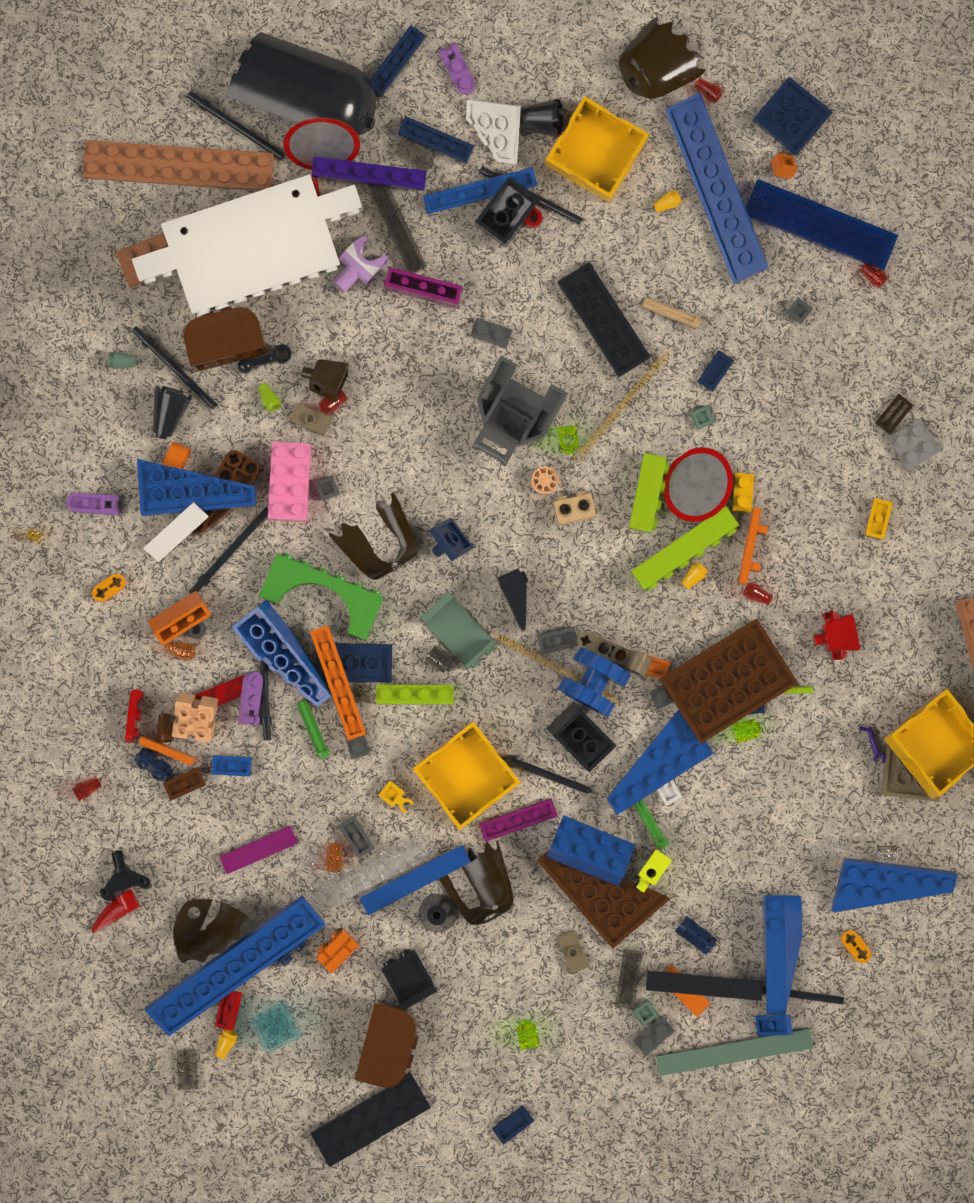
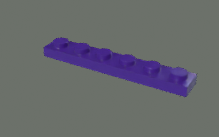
M322 157L313 158L311 177L419 191H425L427 175L425 170Z

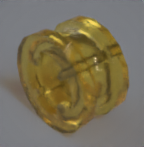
M27 529L28 535H25V538L39 543L42 542L41 537L44 536L43 533Z

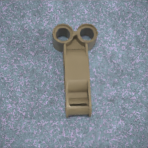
M582 632L577 638L579 647L586 648L645 678L652 663V659L641 652L629 650L589 632ZM584 640H590L591 643L584 644ZM608 645V652L602 654L600 652L601 647ZM621 652H626V658L623 661H618V655Z

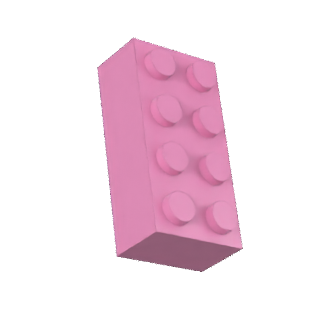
M272 442L268 505L269 521L307 522L311 444Z

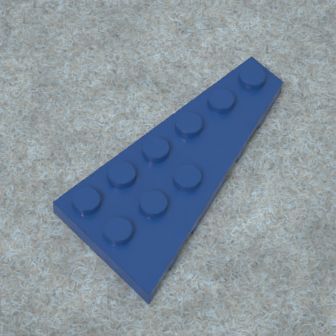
M137 459L141 516L182 513L193 502L202 511L257 506L254 486Z
M677 710L606 800L614 813L618 815L714 753L706 741L702 744L698 742L683 716Z
M844 858L831 910L834 913L952 893L958 875L955 871Z

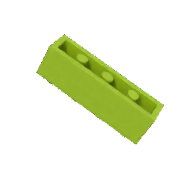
M644 453L628 527L629 530L651 534L652 530H656L658 519L655 518L656 511H660L662 500H658L659 494L664 492L666 483L662 481L663 474H667L669 463H666L667 457Z
M376 685V704L454 705V685Z

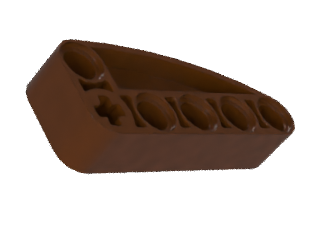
M231 450L226 454L214 477L221 479V475L224 472H229L230 479L228 481L253 486L260 475L261 467L254 459L239 451ZM237 455L239 462L232 464L231 458H235ZM249 465H256L257 469L254 473L250 474L247 472ZM235 508L212 510L208 514L209 517L202 522V529L200 531L193 530L192 533L196 536L204 535L222 522Z

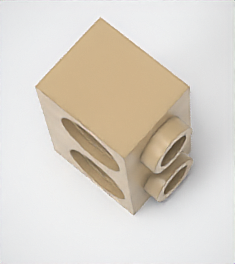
M586 491L576 493L575 497L572 498L561 496L556 498L557 501L553 502L558 526L596 517L591 493L587 494ZM585 501L588 503L589 508L585 511L580 510L578 503ZM566 505L570 508V513L563 515L560 513L559 508Z

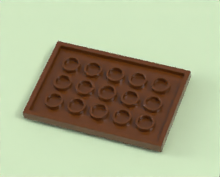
M755 619L659 678L700 744L798 684L758 619Z

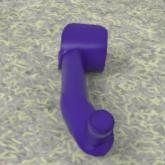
M860 726V731L868 732V737L875 754L873 761L876 762V757L881 755V763L883 764L886 757L879 751L873 729L870 726L869 728Z

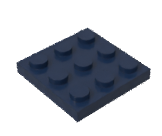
M788 77L752 121L793 155L797 156L833 112L791 77Z

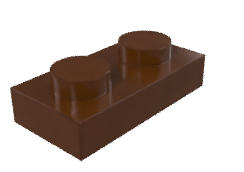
M198 767L164 782L163 785L170 801L206 786V782Z

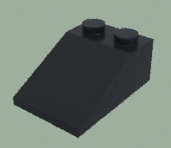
M509 176L476 219L475 225L506 248L516 236L540 198Z
M519 568L498 577L497 581L523 633L526 630V584L528 583V578L524 571L520 572Z
M574 701L546 728L588 772L597 766L616 747L615 743Z

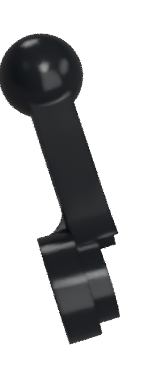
M284 344L277 345L273 349L272 354L252 360H240L238 370L243 374H247L253 368L270 363L285 364L291 359V349ZM279 350H284L287 353V357L281 360L276 356V353Z

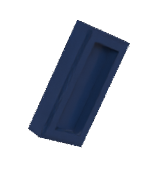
M718 350L697 382L713 392L734 360Z
M522 1105L495 1125L492 1130L504 1145L535 1120L524 1105Z

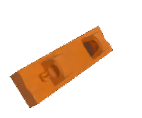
M753 508L738 579V584L740 585L747 584L750 571L759 572L761 564L751 562L756 535H766L768 532V526L759 525L762 510L759 508Z

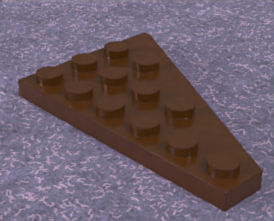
M548 851L537 859L540 865L613 949L670 900L668 896L649 888L642 892L635 887V882L625 878L622 879L619 886L611 884L548 858Z

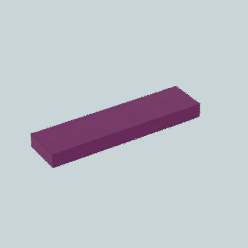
M552 798L479 823L486 842L558 817Z
M288 826L220 856V860L226 874H229L296 845L298 841L292 827Z

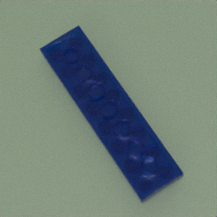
M757 179L746 205V210L751 219L882 271L886 268L898 235L759 179Z

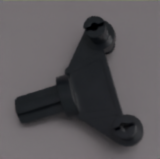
M121 850L114 851L111 854L115 869L104 889L101 888L100 890L101 897L104 900L113 901L115 898L114 893L138 885L146 890L152 887L148 877L134 872L129 866H126Z

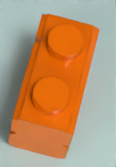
M337 929L330 936L332 941L328 945L324 943L316 951L318 953L316 959L330 973H333L360 946L345 929L341 932Z

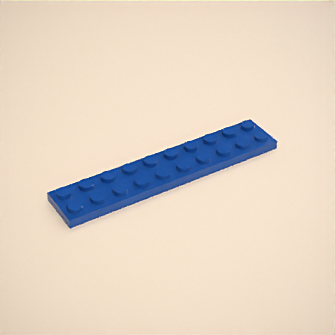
M697 93L666 108L669 121L732 282L736 284L769 269L702 95Z
M300 896L231 945L223 953L214 957L145 1007L146 1013L168 1036L172 1035L326 925L325 921L304 896Z

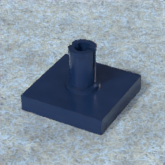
M452 518L443 521L429 530L438 543L432 548V552L437 557L445 553L451 561H454L474 548Z

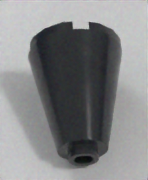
M553 99L522 106L519 128L559 138L563 128V115L559 111V109H563L562 101L560 99Z
M159 385L155 386L153 432L156 433L155 437L166 440L167 437L173 435L193 395L188 393L186 397L183 391L162 386V389H160Z
M430 895L423 900L419 907L420 922L431 932L440 933L447 931L456 921V905L446 895ZM439 912L441 914V917L436 919L434 918L433 913Z

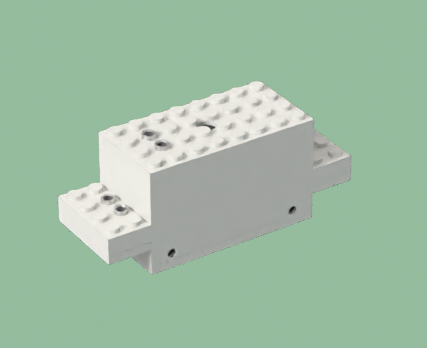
M309 174L162 223L161 226L169 247L133 258L132 262L139 281L145 282V284L158 282L161 276L163 278H170L179 275L192 314L197 313V316L210 313V308L215 307L216 310L228 307V302L234 301V304L246 301V296L252 295L255 298L264 295V290L271 289V292L282 289V284L289 282L291 286L300 283V278L307 276L308 279L319 276L318 272L326 270V273L338 270L337 266L340 265L326 221H329L331 224L340 221L341 216L347 215L349 218L358 215L362 205L355 185L317 197ZM294 193L300 194L297 198L293 197Z

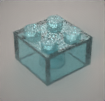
M287 1000L250 1018L251 1024L266 1054L303 1036Z

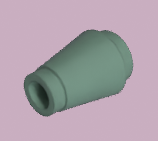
M117 351L109 352L108 367L113 368V370L135 367V356Z

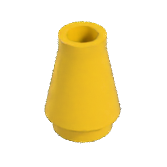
M675 189L668 191L659 200L654 202L653 205L657 213L679 207L682 201Z
M697 561L695 564H692L681 583L689 590L707 577L706 574L709 571Z
M225 1029L223 1032H220L214 1055L220 1059H225L226 1055L238 1041V1034Z

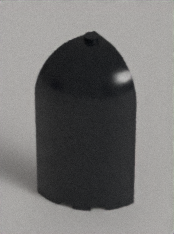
M262 32L250 41L251 47L249 50L244 49L238 61L241 65L237 74L233 73L226 97L297 123L312 118H331L346 123L358 135L373 129L376 110L375 91L368 77L357 67Z

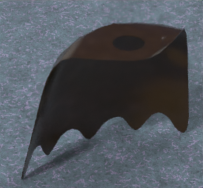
M658 17L651 20L626 47L619 59V68L626 86L631 92L648 99L664 96L699 78L706 71L696 67L700 52L687 49L688 36L673 34V22L658 25ZM639 69H643L645 71L644 75L640 73ZM630 77H635L638 80V87L631 85Z
M394 492L391 494L390 506L385 505L381 501L376 502V511L379 512L384 523L396 536L400 544V550L394 562L382 561L375 555L370 543L358 525L349 526L342 523L343 535L341 537L329 533L331 539L356 567L372 580H378L397 570L416 556L418 552L414 534Z
M496 841V850L486 842L484 853H479L470 847L468 849V856L471 863L462 867L479 898V907L469 909L464 904L448 875L439 879L464 919L470 925L488 923L510 910L513 905V891L498 841ZM493 906H498L497 909L492 910ZM495 914L492 918L485 920L488 916Z
M194 899L185 902L173 928V940L179 960L182 963L188 960L205 962L209 955L223 953L230 941L240 938L241 926L248 920V916L226 903L215 900L218 903L217 914L214 920L206 926L205 930H200L213 899ZM191 907H197L200 911V915L196 919H191L188 916V910Z

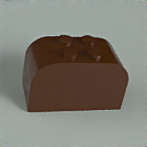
M229 306L220 309V312L213 313V311H209L210 313L191 320L185 327L183 338L190 366L194 372L269 354L262 326L257 316L247 308H232Z
M379 1000L375 1001L355 1076L356 1081L389 1088L397 1085L403 1079L406 1069L411 1068L414 1055L410 1054L411 1049H416L419 1036L415 1035L417 1030L416 1018L409 1009L405 1010L395 1004Z

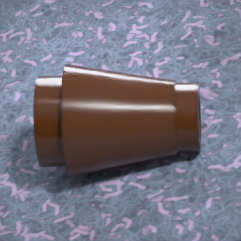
M159 714L156 738H158L160 743L173 742V725L170 714Z

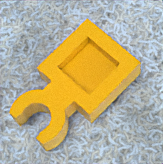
M389 781L378 795L392 807L398 804L400 810L404 813H407V810L403 807L405 802H409L411 805L414 804L411 799H404L402 797L405 792L392 781Z

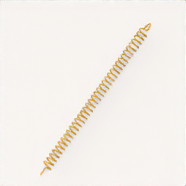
M665 351L669 353V351ZM664 352V353H665V352ZM663 353V354H664V353ZM669 353V356H670V353ZM660 356V357H662V356ZM662 357V358H664V357ZM668 357V358H669V357ZM660 358V359H657V361H658V360L662 361L661 358ZM664 358L667 361V359ZM667 358V359H668V358ZM659 361L657 363H659ZM662 361L663 363H665L664 361ZM656 362L653 365L657 366ZM659 363V364H660V363ZM660 364L661 366H663L662 364ZM653 366V367H654V366ZM657 366V367H658V366ZM650 367V369L653 368V367ZM658 367L660 369V367ZM653 368V369H655V368ZM652 369L650 371H652ZM655 369L656 371H658L657 369ZM649 370L646 373L650 374ZM652 371V372H653V371ZM653 372L654 374H656L655 372ZM646 374V375H647V374ZM650 374V375H651V374ZM643 375V377L646 376V375ZM651 375L653 377V375ZM646 376V377H648V376ZM644 377V378H645V377ZM648 377V378H649V377ZM641 378V380L644 379V378ZM649 378V379H651V378ZM644 379V380H646V379ZM639 380V381H640V380ZM643 380L641 382H643ZM646 380L647 382H649L648 380ZM639 382V383H640V382ZM643 382V383H644V382ZM636 383V385L639 384V383ZM644 383L646 385V383ZM639 384V385H641V384ZM637 385V386H638V385ZM641 385V386H642V385ZM634 386V388L637 387V386ZM642 386L644 388V386ZM637 387V388H639V387ZM635 388V389H636V388ZM639 388L640 390H642L641 388ZM633 389V390H635V389ZM632 390V391H633V390ZM635 390V391H637V390ZM629 391V393L632 392V391ZM637 391V392H638V391ZM632 392V393H634V392ZM638 392V393H639V392ZM630 393V394H631V393ZM634 393V394H635V393ZM627 394V396L630 395V394ZM635 394V395H636V394ZM630 395V396H632V395ZM636 395V396H637V395ZM628 396V397H629V396ZM632 396V397H633V396ZM626 397V398H628V397ZM633 397V398H635V397ZM625 398V399H626V398ZM628 398V399H630V398ZM622 399V401H623L624 399ZM630 399V400H631V399ZM625 400V401H626V400ZM631 400V401H632V400ZM623 401V402H624V401ZM626 401V402H628V401ZM620 402V404L623 403V402ZM628 402V403H629V402ZM623 403L624 405H626L625 403ZM629 403V404H630V403ZM621 404V405H622V404ZM618 405V407L621 406V405ZM626 405V406H627V405ZM621 406V407H623V406ZM616 407L615 409L617 410L619 408ZM623 407V408H624V407ZM624 408V409H625V408ZM619 409V410H621V409ZM613 410V412L616 411V410ZM621 410V411H622V410ZM616 411V412H617V411ZM622 411V412H623V411ZM614 412V413H615V412ZM617 412V413H619V412ZM611 413V416H610V417H612V414H614V413ZM619 413V414H620V413ZM614 414L615 416H617L616 414ZM620 414V415H621V414ZM608 416V417H609V416ZM617 416V417H618V416ZM609 417V419L606 418V420H607V421L610 420V417ZM612 417L613 419H615L614 417ZM615 419V420H616V419ZM610 420V421H612V420ZM604 421V424H603V425H605V422H607V421ZM612 421V422H613V421ZM607 422V423H608V422ZM613 422V423H614V422ZM608 423V424H610V423ZM601 424V425H602V424ZM610 424V425H611V424ZM602 425V427L599 426V429H597V432H594V433H595L594 436H596V433L599 434V433H598V430L601 431V428H603V425ZM605 425V426H606V425ZM606 426V427H608V426ZM608 427V428H609V427ZM603 428L604 430H606L605 428ZM606 430V431H607V430ZM601 431L602 433H604L603 431ZM599 434L600 436H602L601 434ZM592 435V437H590V440H587L588 443H585V445H583V448L580 449L585 450L584 446L587 447L586 444L590 445L589 441L592 442L591 438L594 439V436ZM596 436V437H597V436ZM597 437V438H599V437ZM599 438V439H600V438ZM594 439L595 441H597L596 439ZM592 442L593 444H595L594 442ZM590 445L591 447H593L592 445ZM587 447V448H588V447ZM588 448L590 450V448ZM581 450V451H578V453H579V452L583 453L582 450ZM585 450L586 452H588L587 450ZM579 453V454H580V453ZM583 453L584 455H586L585 453ZM575 454V456H576L577 454ZM574 456V459H575V456ZM582 456V459H583V456ZM575 459V461H577V460ZM581 459V460H582V459ZM580 460V461H581V460ZM577 461V462H579V461Z
M493 633L495 636H497L496 633ZM504 634L502 635V640H503ZM497 636V637H498V641H499V640H500V639H499V636ZM507 636L505 637L506 639H507ZM510 638L508 639L509 641H510ZM505 639V642H504V644H506V643H507V642H506V639ZM501 640V643L503 642L502 640ZM514 640L511 641L512 644H513V641H514ZM508 641V644H507V646H509V645H510V644H509V641ZM517 642L514 643L515 646H516V643H517ZM520 643L517 645L518 648H519ZM511 644V646H512V644ZM523 645L520 647L521 650H522V648H523ZM512 646V647H513V646ZM514 646V650L516 649L515 646ZM511 647V648H512V647ZM524 647V649H523V650H524L523 655H525L526 647ZM517 648V651H519L518 648ZM529 648L527 649L528 652H529ZM520 650V653H522L521 650ZM531 650L530 652H531V654H532V650ZM527 652V655H526V656L529 655L528 652ZM536 652L533 653L534 656H535ZM530 654V658L532 657L531 654ZM539 654L536 655V656H537V659H538ZM542 655L540 656L541 658H542ZM533 656V660L535 659L534 656ZM545 657L543 658L544 660H545ZM540 658V661H541V658ZM536 659V662L538 661L537 659ZM547 659L546 661H547V663H548V659ZM543 660V663H542V665H544V664H545V663H544V660ZM539 661V664L541 663L540 661ZM552 661L549 662L550 665H551V662H552ZM555 662L552 664L553 667H554ZM546 663V666H545V667L548 666L547 663ZM558 664L555 666L556 669H557V667H558ZM549 665V669L551 668L550 665ZM561 666L558 668V669H559L558 674H560ZM552 667V670H554L553 667ZM562 668L563 671H564V668ZM555 669V672H557L556 669ZM567 669L565 670L566 673H567ZM562 671L561 676H563V674H564L563 671ZM571 671L568 672V673H569V676H570ZM565 673V677L567 676L566 673ZM574 673L571 674V675H572V678H573ZM577 674L575 675V680H576ZM568 676V678H570V677ZM579 676L578 678H579V680H580V676ZM571 678V679H572V678ZM572 679V680H573V679ZM574 680V681H575V680ZM578 680V683H580L579 680ZM606 690L603 691L604 695H605ZM607 692L606 694L609 695V692ZM610 694L611 697H612V694ZM601 695V696H602V695ZM603 695V697H605V696ZM607 695V697H608V695ZM613 696L614 699H615V696ZM606 697V699H608V698ZM610 697V701L612 700L611 697ZM613 699V702H614V699ZM616 699V700H618V699ZM618 700V701H619V700ZM619 701V702H620V701ZM614 702V703H615V702ZM621 702L619 704H621ZM615 703V704H618V703Z

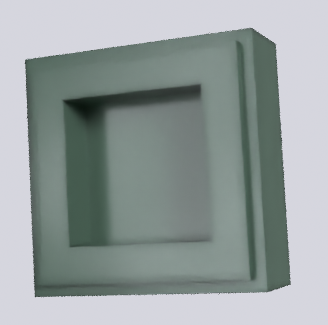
M708 405L690 412L697 430L715 423Z
M648 999L632 1010L643 1027L659 1016Z

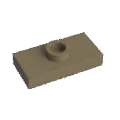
M297 403L289 420L325 436L332 418Z
M574 930L557 937V941L572 974L589 967V963Z

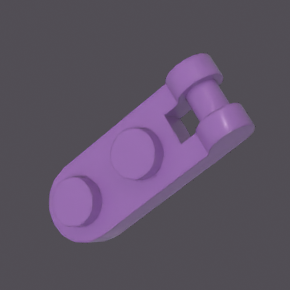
M456 42L450 44V47L438 50L458 92L463 95L471 94L475 89V82ZM454 53L456 58L449 60L448 56Z
M72 493L66 501L67 507L76 513L120 516V509L118 507L121 502V496ZM106 501L111 502V508H105Z
M249 671L243 679L238 722L241 725L249 723L250 725L257 726L260 723L259 707L263 677L258 672Z

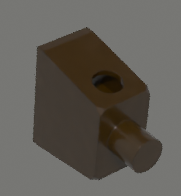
M319 359L314 369L304 366L301 377L309 379L310 391L337 402L348 377L349 363Z

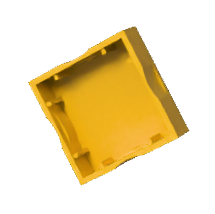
M584 96L570 118L566 130L558 138L545 159V166L610 203L648 141L649 133L627 120L614 116L606 108Z
M948 689L935 695L883 738L931 799L940 797L957 783L969 769L974 767V724Z
M474 721L413 768V771L436 798L459 830L521 783Z

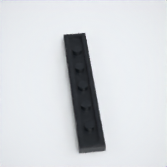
M647 971L646 991L762 1001L763 981Z

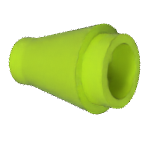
M267 383L261 384L257 388L265 410L271 413L281 407V399Z

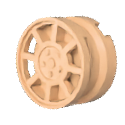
M547 466L536 469L531 480L533 489L543 495L552 493L558 485L556 471Z

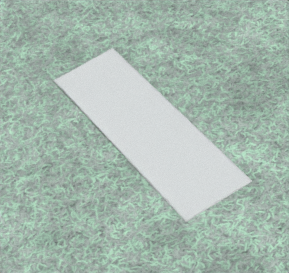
M193 502L143 549L159 562L209 516Z

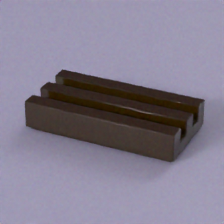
M898 394L874 424L890 435L914 405ZM900 399L902 402L899 404V406L895 409V411L891 414V416L887 419V421L884 424L881 423L884 417ZM904 404H906L908 407L904 410V412L900 415V417L889 429L887 427L888 424L892 421V419L896 416V414L900 411Z

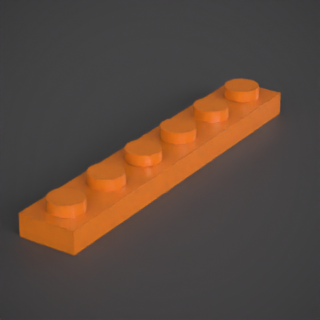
M329 625L310 631L347 739L351 740L367 734Z

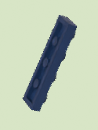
M412 25L409 26L370 79L375 93L380 97L384 96L426 39V35Z
M406 116L397 133L403 138L464 164L468 163L474 149V145Z

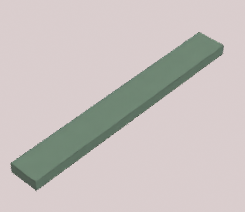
M810 1029L792 1031L793 1034L763 1036L658 1055L656 1058L659 1074L663 1076L812 1049Z

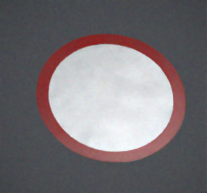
M312 118L299 122L290 128L284 137L283 148L285 154L293 163L302 168L312 170L314 157L353 161L360 150V139L356 131L342 121L331 118Z
M699 447L688 450L673 461L668 469V473L665 475L664 482L666 483L663 492L665 502L670 511L684 521L700 522L715 516L726 505L732 492L733 473L729 462L721 453L711 448Z

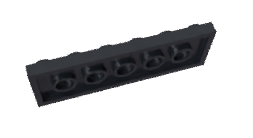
M590 262L557 282L618 378L651 358Z
M411 1073L404 1077L397 1085L383 1089L310 1132L328 1166L331 1167L430 1109L431 1106Z

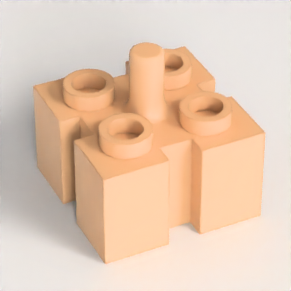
M180 693L175 703L174 716L176 718L173 722L172 737L187 739L189 735L195 736L196 741L210 743L215 730L216 720L214 717L217 713L218 699L203 696L201 700H196L193 694Z

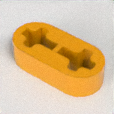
M120 574L111 575L93 588V598L98 602L109 600L125 588V578ZM114 578L122 580L120 582V587L113 586L112 588H110V586L114 583ZM106 588L109 589L104 593V598L97 597V595L99 594L97 591L98 589H101L102 591Z
M844 931L841 934V942L857 962H868L871 958V951L855 931ZM847 934L855 936L853 938V941L856 943L855 946L850 942H845ZM857 947L862 951H867L865 959L857 957L859 955V952L856 950Z

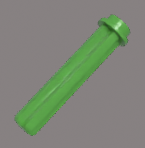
M308 701L298 702V710L317 753L315 756L319 760L330 756V749L326 747Z
M640 800L635 803L634 807L656 843L655 848L658 847L661 850L668 846L669 839H665L644 801Z

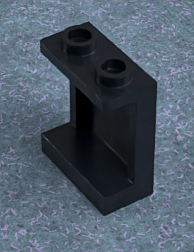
M410 948L400 953L401 957L394 961L391 958L382 963L384 967L380 969L400 1002L401 1008L405 1010L437 992V988L416 950L411 951Z

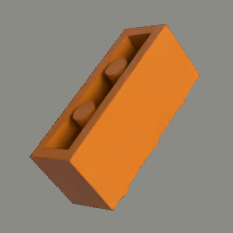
M194 591L150 619L148 623L154 635L163 646L211 616V613L199 593Z

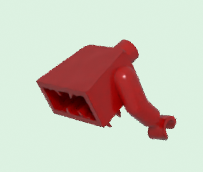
M831 610L822 614L825 624L822 625L823 633L813 635L815 646L825 644L827 652L832 654V660H844L848 656L846 651L861 650L853 614L838 619L840 615L837 611Z

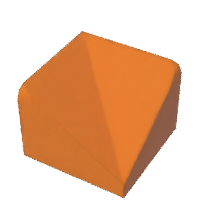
M777 153L771 161L774 175L777 177L791 179L798 170L795 160L791 155Z

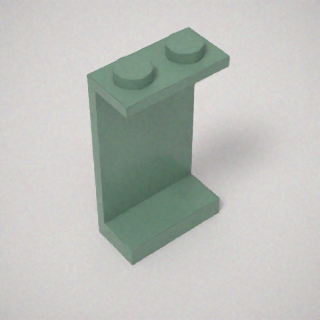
M449 592L420 617L467 669L470 667L474 669L481 662L480 657L484 654L488 656L495 649L493 645L496 642L487 635Z

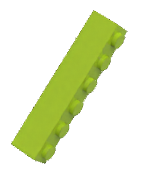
M725 506L715 516L703 521L634 568L630 573L643 591L646 589L651 591L658 586L657 581L662 578L667 580L674 575L672 571L678 567L682 570L689 565L688 560L693 557L698 559L706 553L704 549L709 546L714 548L720 544V538L725 535L730 537L736 533L737 530L735 528L739 524Z

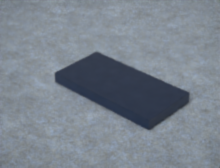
M335 643L348 682L392 683V644ZM315 648V666L324 681L327 682Z

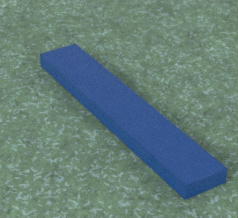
M531 167L424 195L423 199L427 214L493 198L509 176L526 189L538 186L534 169Z
M461 845L359 899L367 915H371L471 863V860L464 846Z

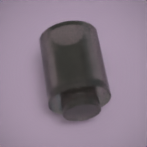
M437 645L432 648L425 659L426 662L442 673L450 672L455 665V662H453L454 657Z

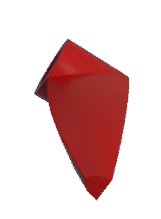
M131 889L116 897L103 909L91 929L93 934L140 907Z

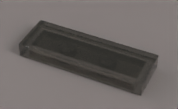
M623 948L614 1006L634 1010L643 951Z

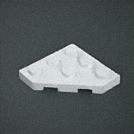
M469 99L467 100L466 120L470 125L474 126L479 138L492 151V156L497 162L516 164L521 106Z

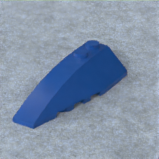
M267 600L263 601L231 627L259 661L265 662L270 666L269 669L274 673L280 674L284 681L289 685L295 686L298 692L318 707L332 696L304 647Z
M765 895L762 897L766 1014H786L803 936L801 896Z

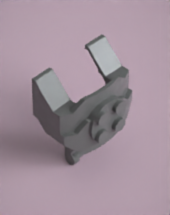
M501 355L477 398L483 428L472 448L481 450L500 461V464L506 466L516 448L544 440L568 393L553 384L550 385L545 397L511 379L518 364ZM484 437L507 449L506 454L503 455L482 443Z

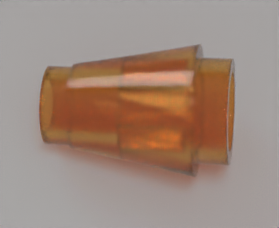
M168 642L165 651L184 661H192L196 647L191 643Z
M329 844L324 864L327 872H341L343 860L340 844Z

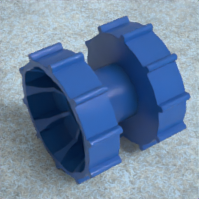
M580 647L573 659L578 664L587 668L580 683L563 677L557 689L582 705L608 717L615 704L601 696L609 681L625 687L631 674L606 658Z

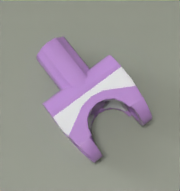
M365 235L352 243L339 258V261L346 268L333 280V283L344 293L358 279L365 285H369L389 260L386 254L373 261L363 258L362 249L369 240Z

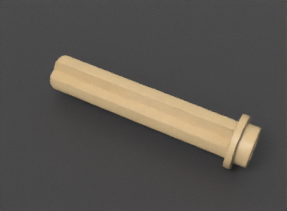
M648 297L644 299L643 308L689 325L692 329H698L702 318H699V315L688 314Z

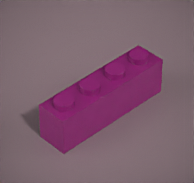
M391 267L388 268L384 288L387 291L457 309L459 308L463 293V286Z

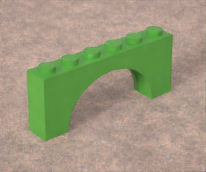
M283 552L282 555L276 554L259 594L261 598L279 604L287 592L298 586L314 584L327 587L336 592L347 605L350 614L348 634L367 641L384 600L381 597V592L371 589L370 592L364 590L363 585L354 581L352 584L345 582L346 578L335 574V577L330 576L328 571L323 568L313 569L310 567V563L301 559L299 562L292 560L293 556Z

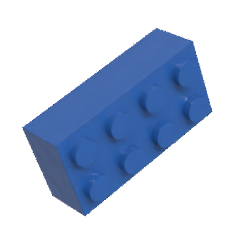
M563 815L547 857L619 886L626 872L635 844Z

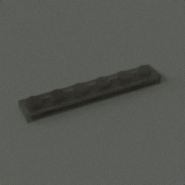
M367 184L408 272L416 273L427 268L390 188Z

